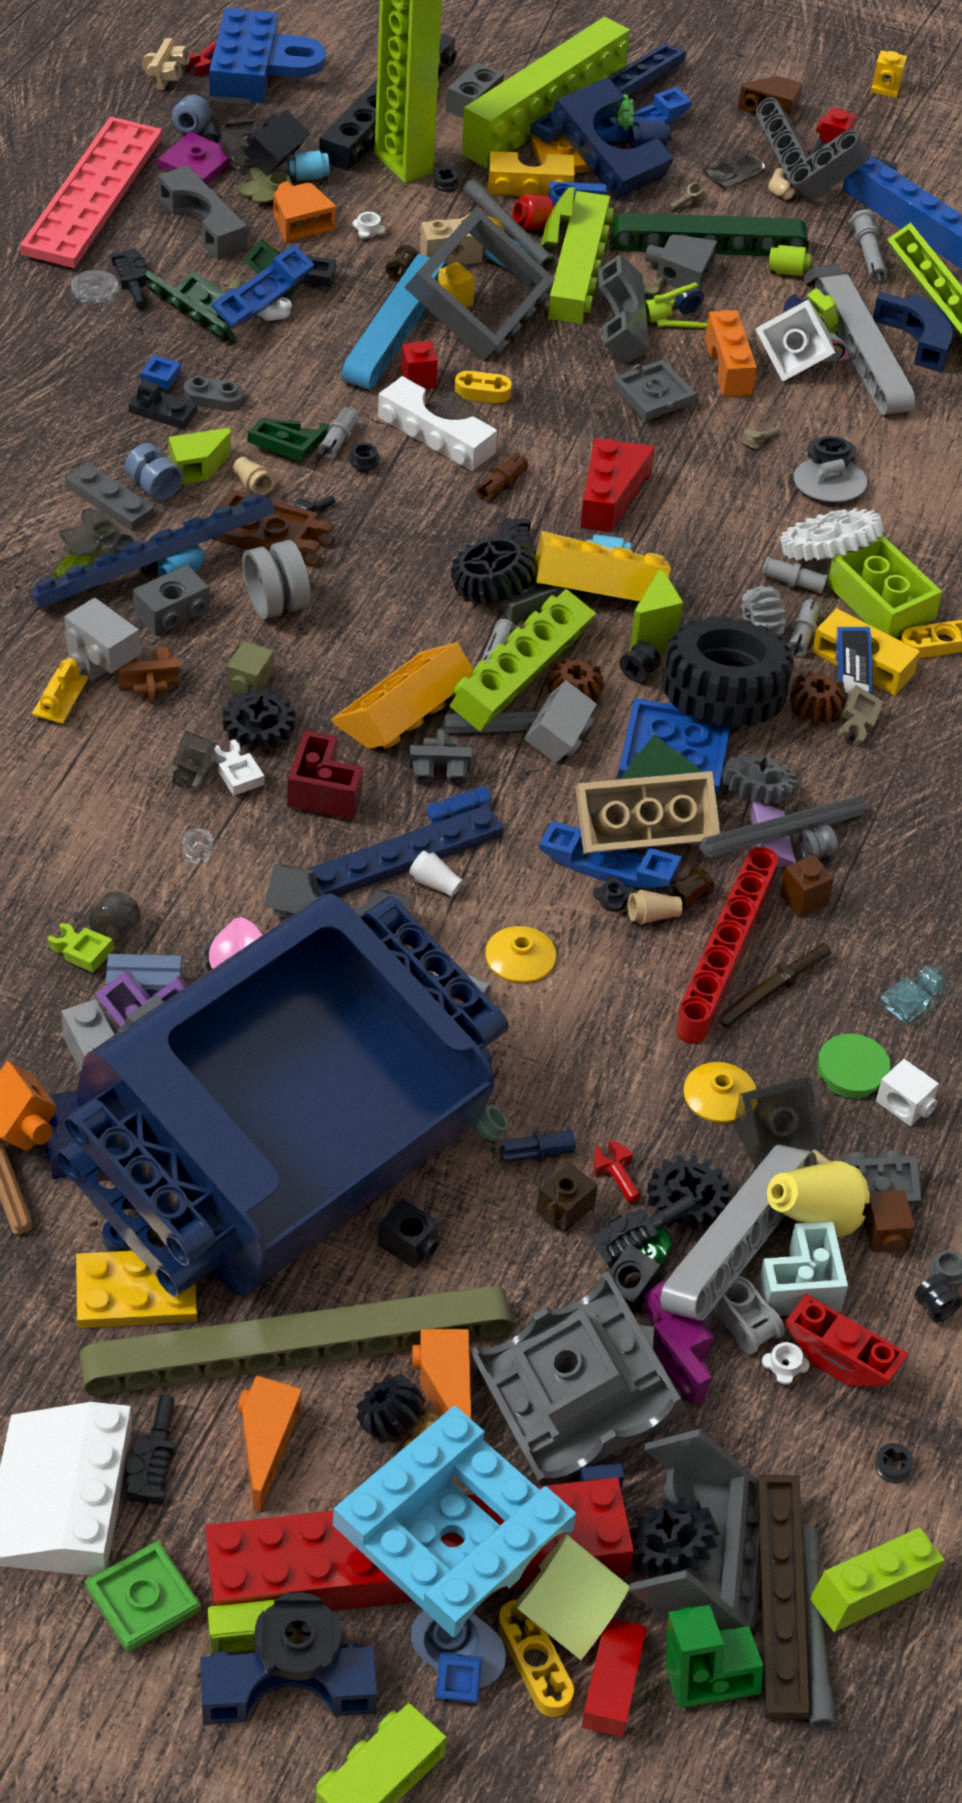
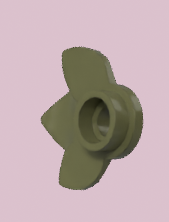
M251 167L250 174L253 181L236 185V190L242 196L252 198V202L263 204L274 201V193L281 183L286 181L292 183V181L285 173L274 171L267 177L258 167Z

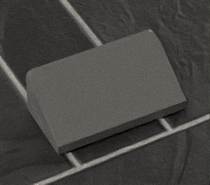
M539 583L531 586L529 589H523L522 595L511 597V601L506 599L501 601L499 605L496 602L495 604L509 621L516 622L529 617L534 611L542 612L540 610L551 595L557 598L567 588Z

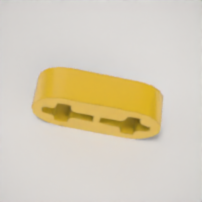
M463 371L455 377L454 391L461 399L498 404L507 402L511 397L512 382L504 375Z

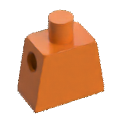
M286 181L281 183L274 193V217L285 242L335 230L336 206L312 183L293 186L291 182Z
M7 1060L0 1070V1139L24 1151H28L35 1143L43 1144L51 1138L53 1128L49 1121L55 1114L57 1105L33 1074Z

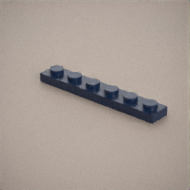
M484 805L307 870L315 871L317 884L322 894H333L338 897L410 871L413 862L422 851H426L429 854L434 852L440 859L503 837V826L489 806Z

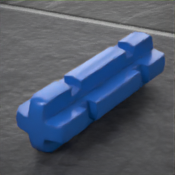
M482 786L473 789L472 794L467 791L444 799L442 804L441 801L429 804L427 806V816L431 823L434 824L445 820L446 816L451 818L473 810L476 806L477 808L484 805L489 806L492 798L491 793L487 787Z

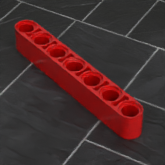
M755 847L748 852L682 999L676 1033L686 1043L698 1044L707 1038L773 887L778 857L773 850L767 847Z

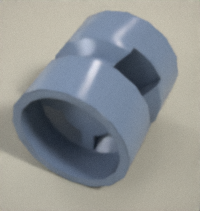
M153 443L140 444L131 451L125 461L124 469L126 474L154 500L162 501L168 499L176 493L182 484V470Z

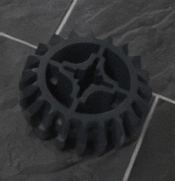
M503 534L496 538H492L489 535L486 540L481 541L477 539L476 544L466 545V551L458 552V558L452 560L451 578L458 595L463 597L465 602L472 601L474 605L482 602L485 606L494 602L499 605L503 600L511 601V597L515 595L521 596L522 590L531 588V582L536 580L537 561L533 549H531L528 543H525L523 538L516 539L514 535L506 538Z

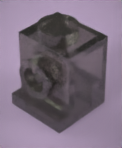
M185 730L177 745L166 775L172 777L173 783L180 788L188 789L192 786L198 788L217 743Z

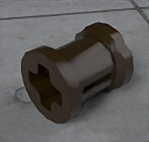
M407 244L398 247L395 252V258L389 260L386 265V272L390 279L395 282L400 281L415 257L419 254L414 247Z
M697 866L691 869L689 875L682 880L672 881L667 886V892L669 896H679L682 900V910H686L700 896L706 897L712 894L714 883L709 873L702 867Z

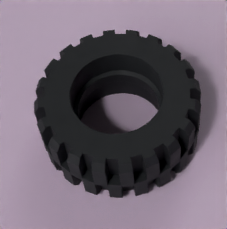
M715 616L707 617L706 620H692L689 625L684 624L669 639L662 680L663 690L674 707H678L680 712L686 716H694V719L699 722L707 721L712 723L713 726L718 727L730 725V728H740L741 725H747L748 727L756 726L760 721L765 723L771 720L784 708L794 663L793 656L786 642L782 641L777 633L769 632L768 628L761 624L757 626L752 624V621L745 619L742 621L734 620V617L717 619Z

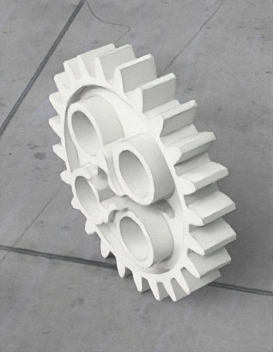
M855 508L847 512L846 509L831 511L824 516L819 514L814 519L806 518L804 523H795L796 527H788L786 532H782L780 542L784 556L787 555L789 559L794 557L795 560L805 558V561L816 557L817 560L833 558L837 554L846 555L847 551H858V547L869 546L868 542L877 541V537H881L884 530L880 514H875L874 510L869 512L867 509L858 511Z

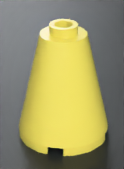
M830 1161L779 1173L771 1179L767 1188L768 1202L774 1210L799 1223L833 1221L837 1237L852 1234L863 1223L865 1218L862 1215L865 1203L869 1204L870 1198L867 1181L860 1170L842 1161Z

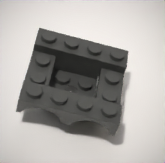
M608 1271L601 1275L598 1285L577 1302L555 1309L544 1307L532 1314V1319L527 1327L511 1340L490 1348L474 1347L469 1350L541 1486L565 1482L579 1474L581 1468L598 1463L688 1411ZM575 1357L578 1359L577 1366L573 1371L569 1373L558 1371V1365L564 1358Z

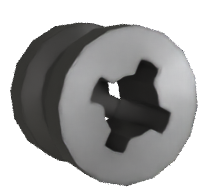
M829 825L819 826L813 832L811 830H803L798 834V846L803 859L815 855L818 860L822 857L831 859L837 856V838Z

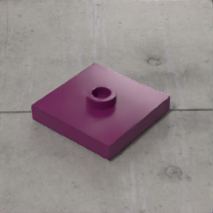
M189 132L157 159L158 168L169 172L188 165L196 174L200 175L203 182L207 185L236 160V151Z

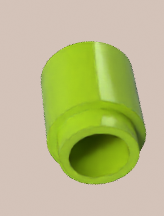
M779 245L778 248L771 247L769 271H776V274L803 277L804 271L810 270L811 254L806 253V247Z

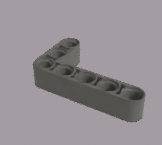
M771 97L763 100L756 109V115L788 180L804 200L817 198L863 166L870 158V149L854 130L845 131L809 156L790 116L775 98Z

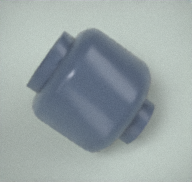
M198 95L183 97L172 112V121L175 128L185 135L189 132L194 134L201 133L210 123L212 117L209 103Z

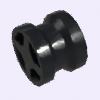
M639 641L631 648L630 652H626L620 658L619 665L623 674L628 679L639 683L649 676V672L658 668L661 658L653 645L645 641Z
M941 1273L925 1280L914 1292L916 1301L920 1305L927 1307V1315L935 1323L949 1318L962 1305L961 1295L958 1291L950 1289V1281L945 1274Z

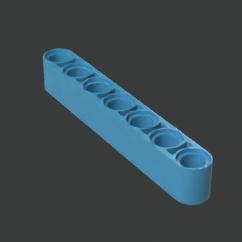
M418 254L347 357L342 369V382L372 390L427 309L404 287L429 260V256ZM445 261L431 275L437 282L439 269L448 266Z

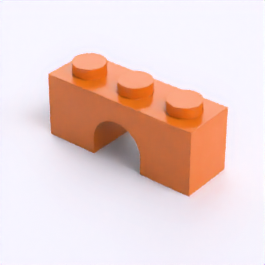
M738 310L709 312L705 342L710 358H718L717 379L723 397L752 395L757 366Z

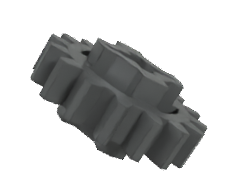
M738 754L737 758L731 756L729 762L726 761L722 775L724 777L723 784L730 785L728 790L740 792L739 797L747 796L748 801H763L766 805H769L770 801H774L777 804H781L782 800L790 801L791 796L794 795L797 781L795 780L796 774L789 773L790 767L779 766L780 761H772V757L761 754L760 757H756L754 754H750V757H746L743 754Z

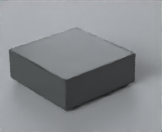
M840 264L812 267L804 274L805 285L816 284V280L819 277L841 275Z

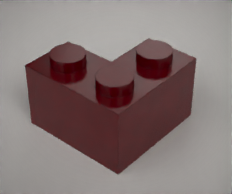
M304 730L288 776L287 807L355 819L362 797L363 767L337 762L338 736Z

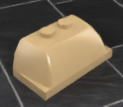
M712 771L587 782L575 785L584 854L702 843L704 837L720 833Z

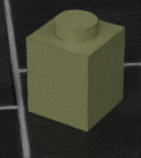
M243 640L227 665V690L236 693L241 691L248 695L250 688H254L256 693H261L274 674V650Z

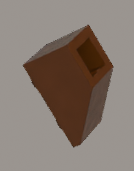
M778 76L743 83L740 89L738 109L756 114L758 105L763 100L772 97L779 102L792 119L799 107L803 83Z

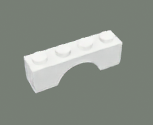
M401 376L379 393L378 417L470 471L473 472L496 453L497 430L474 416L461 420H448L435 416L425 407L426 389Z

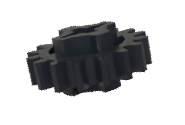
M250 688L248 695L239 691L237 692V700L229 698L228 707H223V731H227L228 740L237 738L240 747L245 743L249 744L250 751H254L256 746H261L264 751H268V744H273L278 748L281 746V739L289 740L290 732L295 730V709L290 707V700L288 698L280 700V692L278 691L273 695L268 694V688H264L261 693H256L254 688Z
M677 1155L674 1164L665 1159L661 1169H653L652 1179H649L647 1189L649 1194L648 1206H656L655 1215L658 1213V1210H663L690 1194L697 1208L669 1223L668 1227L677 1222L680 1223V1230L682 1232H685L687 1225H693L694 1229L700 1232L703 1222L711 1226L716 1217L729 1204L731 1194L728 1192L729 1180L721 1179L723 1172L721 1168L713 1171L710 1169L711 1160L709 1159L700 1164L697 1163L696 1155H692L690 1161H684L681 1155Z
M680 1498L676 1505H671L667 1499L663 1501V1507L658 1510L653 1506L648 1507L650 1513L648 1517L638 1516L636 1518L639 1527L629 1529L634 1550L633 1559L638 1569H645L647 1576L651 1577L657 1571H659L660 1576L670 1574V1572L684 1571L688 1567L697 1571L699 1569L697 1561L699 1559L709 1561L711 1556L708 1549L718 1547L715 1536L719 1535V1531L714 1518H712L709 1508L702 1509L697 1500L687 1506L685 1498Z

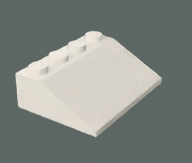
M86 1402L11 1415L0 1465L1 1567L94 1576L108 1568L132 1436L131 1406Z

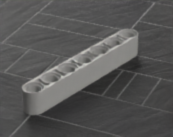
M847 274L819 277L816 280L815 288L825 296L830 295L836 302L838 307L836 313L839 322L836 324L839 330L837 336L847 344L850 359L881 415L913 411L915 407L914 391L850 277Z
M776 1145L664 1284L660 1298L661 1308L664 1312L699 1321L704 1320L785 1216L774 1210L768 1202L767 1188L769 1182L779 1173L817 1165V1157L814 1152L783 1145Z

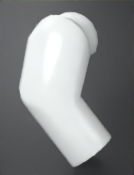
M279 298L276 304L270 305L257 314V316L265 321L286 319L291 314L292 303L287 298Z

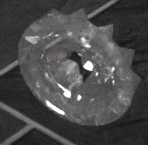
M84 271L72 279L73 297L79 298L81 303L89 301L92 305L95 302L105 304L106 299L113 300L115 293L118 292V281L112 274L106 271Z

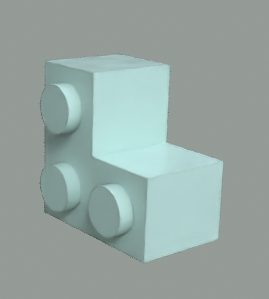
M833 1221L796 1223L789 1247L791 1257L764 1259L758 1283L760 1295L779 1316H789L805 1294L833 1310L841 1312L848 1284Z

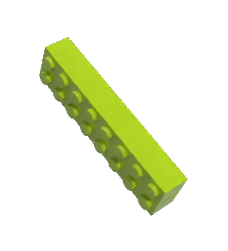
M380 0L375 155L404 183L433 173L436 113L438 111L437 89L439 88L438 68L440 64L442 0Z
M604 16L465 106L461 154L488 168L490 151L512 152L530 140L532 136L530 134V123L552 111L557 99L601 81L627 66L630 29Z

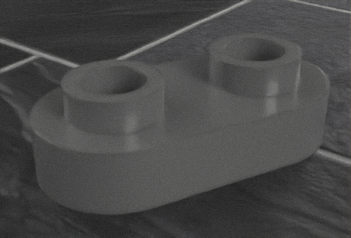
M194 376L184 383V398L196 402L197 406L233 411L243 405L244 390L239 384L232 381Z

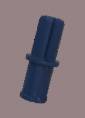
M572 1129L540 1134L538 1131H535L533 1136L503 1140L500 1142L499 1149L500 1156L506 1163L537 1158V1161H543L545 1156L575 1153L576 1143Z

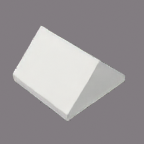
M809 300L755 328L782 382L836 353L826 325Z

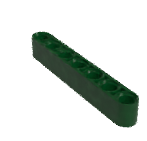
M620 213L612 221L613 242L615 247L621 251L646 252L649 244L664 248L669 237L674 234L717 241L715 254L770 256L771 247L778 248L779 245L806 247V252L809 248L807 226L804 221L796 218Z

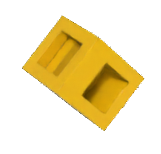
M880 51L876 62L871 93L897 98L903 81L907 56L900 55L894 51Z
M458 262L439 269L438 283L465 308L473 306L475 277Z

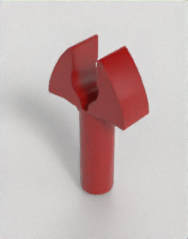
M213 41L199 55L189 52L190 61L188 65H185V72L187 73L194 67V76L209 73L212 62L210 59L213 57L217 41Z
M609 1140L608 1150L612 1157L615 1158V1162H613L611 1159L603 1156L600 1147L596 1145L593 1158V1173L595 1177L603 1173L610 1174L627 1202L630 1204L638 1202L641 1194L624 1168L625 1165L632 1163L633 1153L623 1145Z

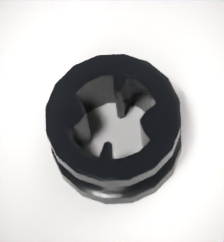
M448 166L436 169L434 172V187L442 192L455 191L459 186L458 171Z
M889 1443L881 1447L875 1461V1469L881 1479L895 1484L901 1483L909 1477L913 1465L911 1452L905 1446L898 1443ZM888 1457H891L895 1462L902 1461L899 1470L893 1465L886 1466Z

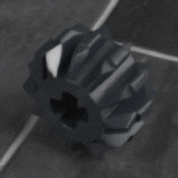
M388 1374L382 1382H374L373 1388L363 1393L365 1398L358 1402L356 1406L358 1409L356 1418L367 1434L380 1444L387 1441L395 1443L401 1435L408 1436L409 1430L419 1425L418 1418L426 1412L424 1408L426 1399L415 1383L413 1384L409 1378L402 1374L395 1375L394 1377Z

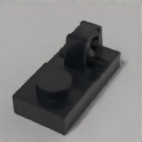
M143 380L138 386L137 394L129 403V413L185 430L197 413V403L175 395L162 393L159 384Z

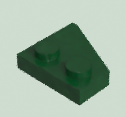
M261 418L248 431L247 442L259 446L263 450H271L285 455L291 460L303 461L324 440L328 434L327 428L329 424L319 423L318 429L300 428L301 421H280L277 419Z

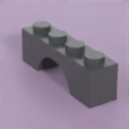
M188 165L158 175V199L172 214H192L204 219L202 221L203 246L217 260L247 250L249 229L246 222L241 220L232 211L231 207L226 205L217 196V193L203 182L200 175L196 174Z
M619 254L598 270L599 289L608 299L615 314L614 318L602 326L603 343L614 355L628 365L635 359L641 358L649 350L643 274Z
M283 863L274 864L264 906L274 908L273 914L284 918H289L323 895L317 884L315 871ZM380 889L376 890L365 904L358 908H353L358 916H361L388 896H393L403 904L406 911L412 916L417 897Z

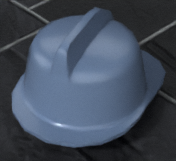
M424 1610L416 1617L412 1625L410 1638L414 1651L438 1671L440 1652L483 1657L480 1688L490 1685L500 1676L505 1667L506 1650L503 1641L495 1630L477 1615L472 1613L460 1633L455 1638L446 1632Z

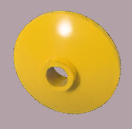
M512 926L498 931L490 938L486 946L485 958L489 968L498 977L512 983L526 984L543 979L553 970L556 963V949L550 938L541 931L526 926Z
M710 1062L695 1068L687 1076L683 1090L688 1107L697 1116L720 1124L733 1123L745 1118L753 1110L757 1099V1089L752 1078L741 1068L724 1062Z

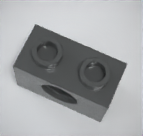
M185 565L133 589L134 614L156 636L209 611V586L188 565Z

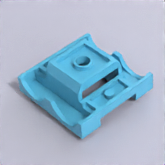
M455 1405L333 1508V1526L453 1638L460 1633L469 1616L489 1595L501 1587L506 1586L509 1589L521 1578L529 1562L543 1546L561 1533L570 1534L574 1530L576 1512L547 1486L539 1490L484 1441L485 1431ZM453 1474L505 1522L499 1525L453 1484ZM447 1533H456L463 1538L464 1542L458 1547H448L442 1543L441 1537Z

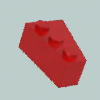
M594 438L583 498L580 528L612 532L628 509V504L633 496L636 497L640 492V486L645 479L648 480L652 475L655 446Z

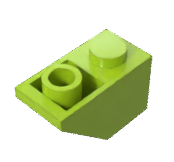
M230 428L168 437L169 459L182 470V484L209 480L231 456Z

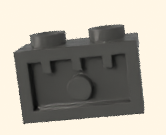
M891 1150L882 1152V1157L868 1158V1152H854L846 1154V1159L841 1160L860 1170L867 1181L869 1192L905 1190L908 1203H918L921 1201L917 1155L905 1156L904 1150Z

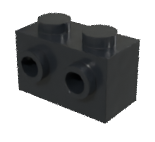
M287 109L279 116L274 113L263 124V130L258 127L247 138L250 144L243 153L267 177L292 156V153L296 152L311 134Z

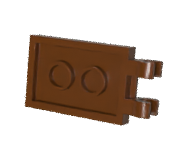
M233 490L220 507H233L241 504V500L251 494ZM273 500L276 513L212 538L213 540L248 550L264 547L268 551H270L272 544L291 539L298 547L304 563L310 567H316L321 560V556L315 554L319 547H330L335 540V536L329 535L334 527L332 522L318 520V513Z

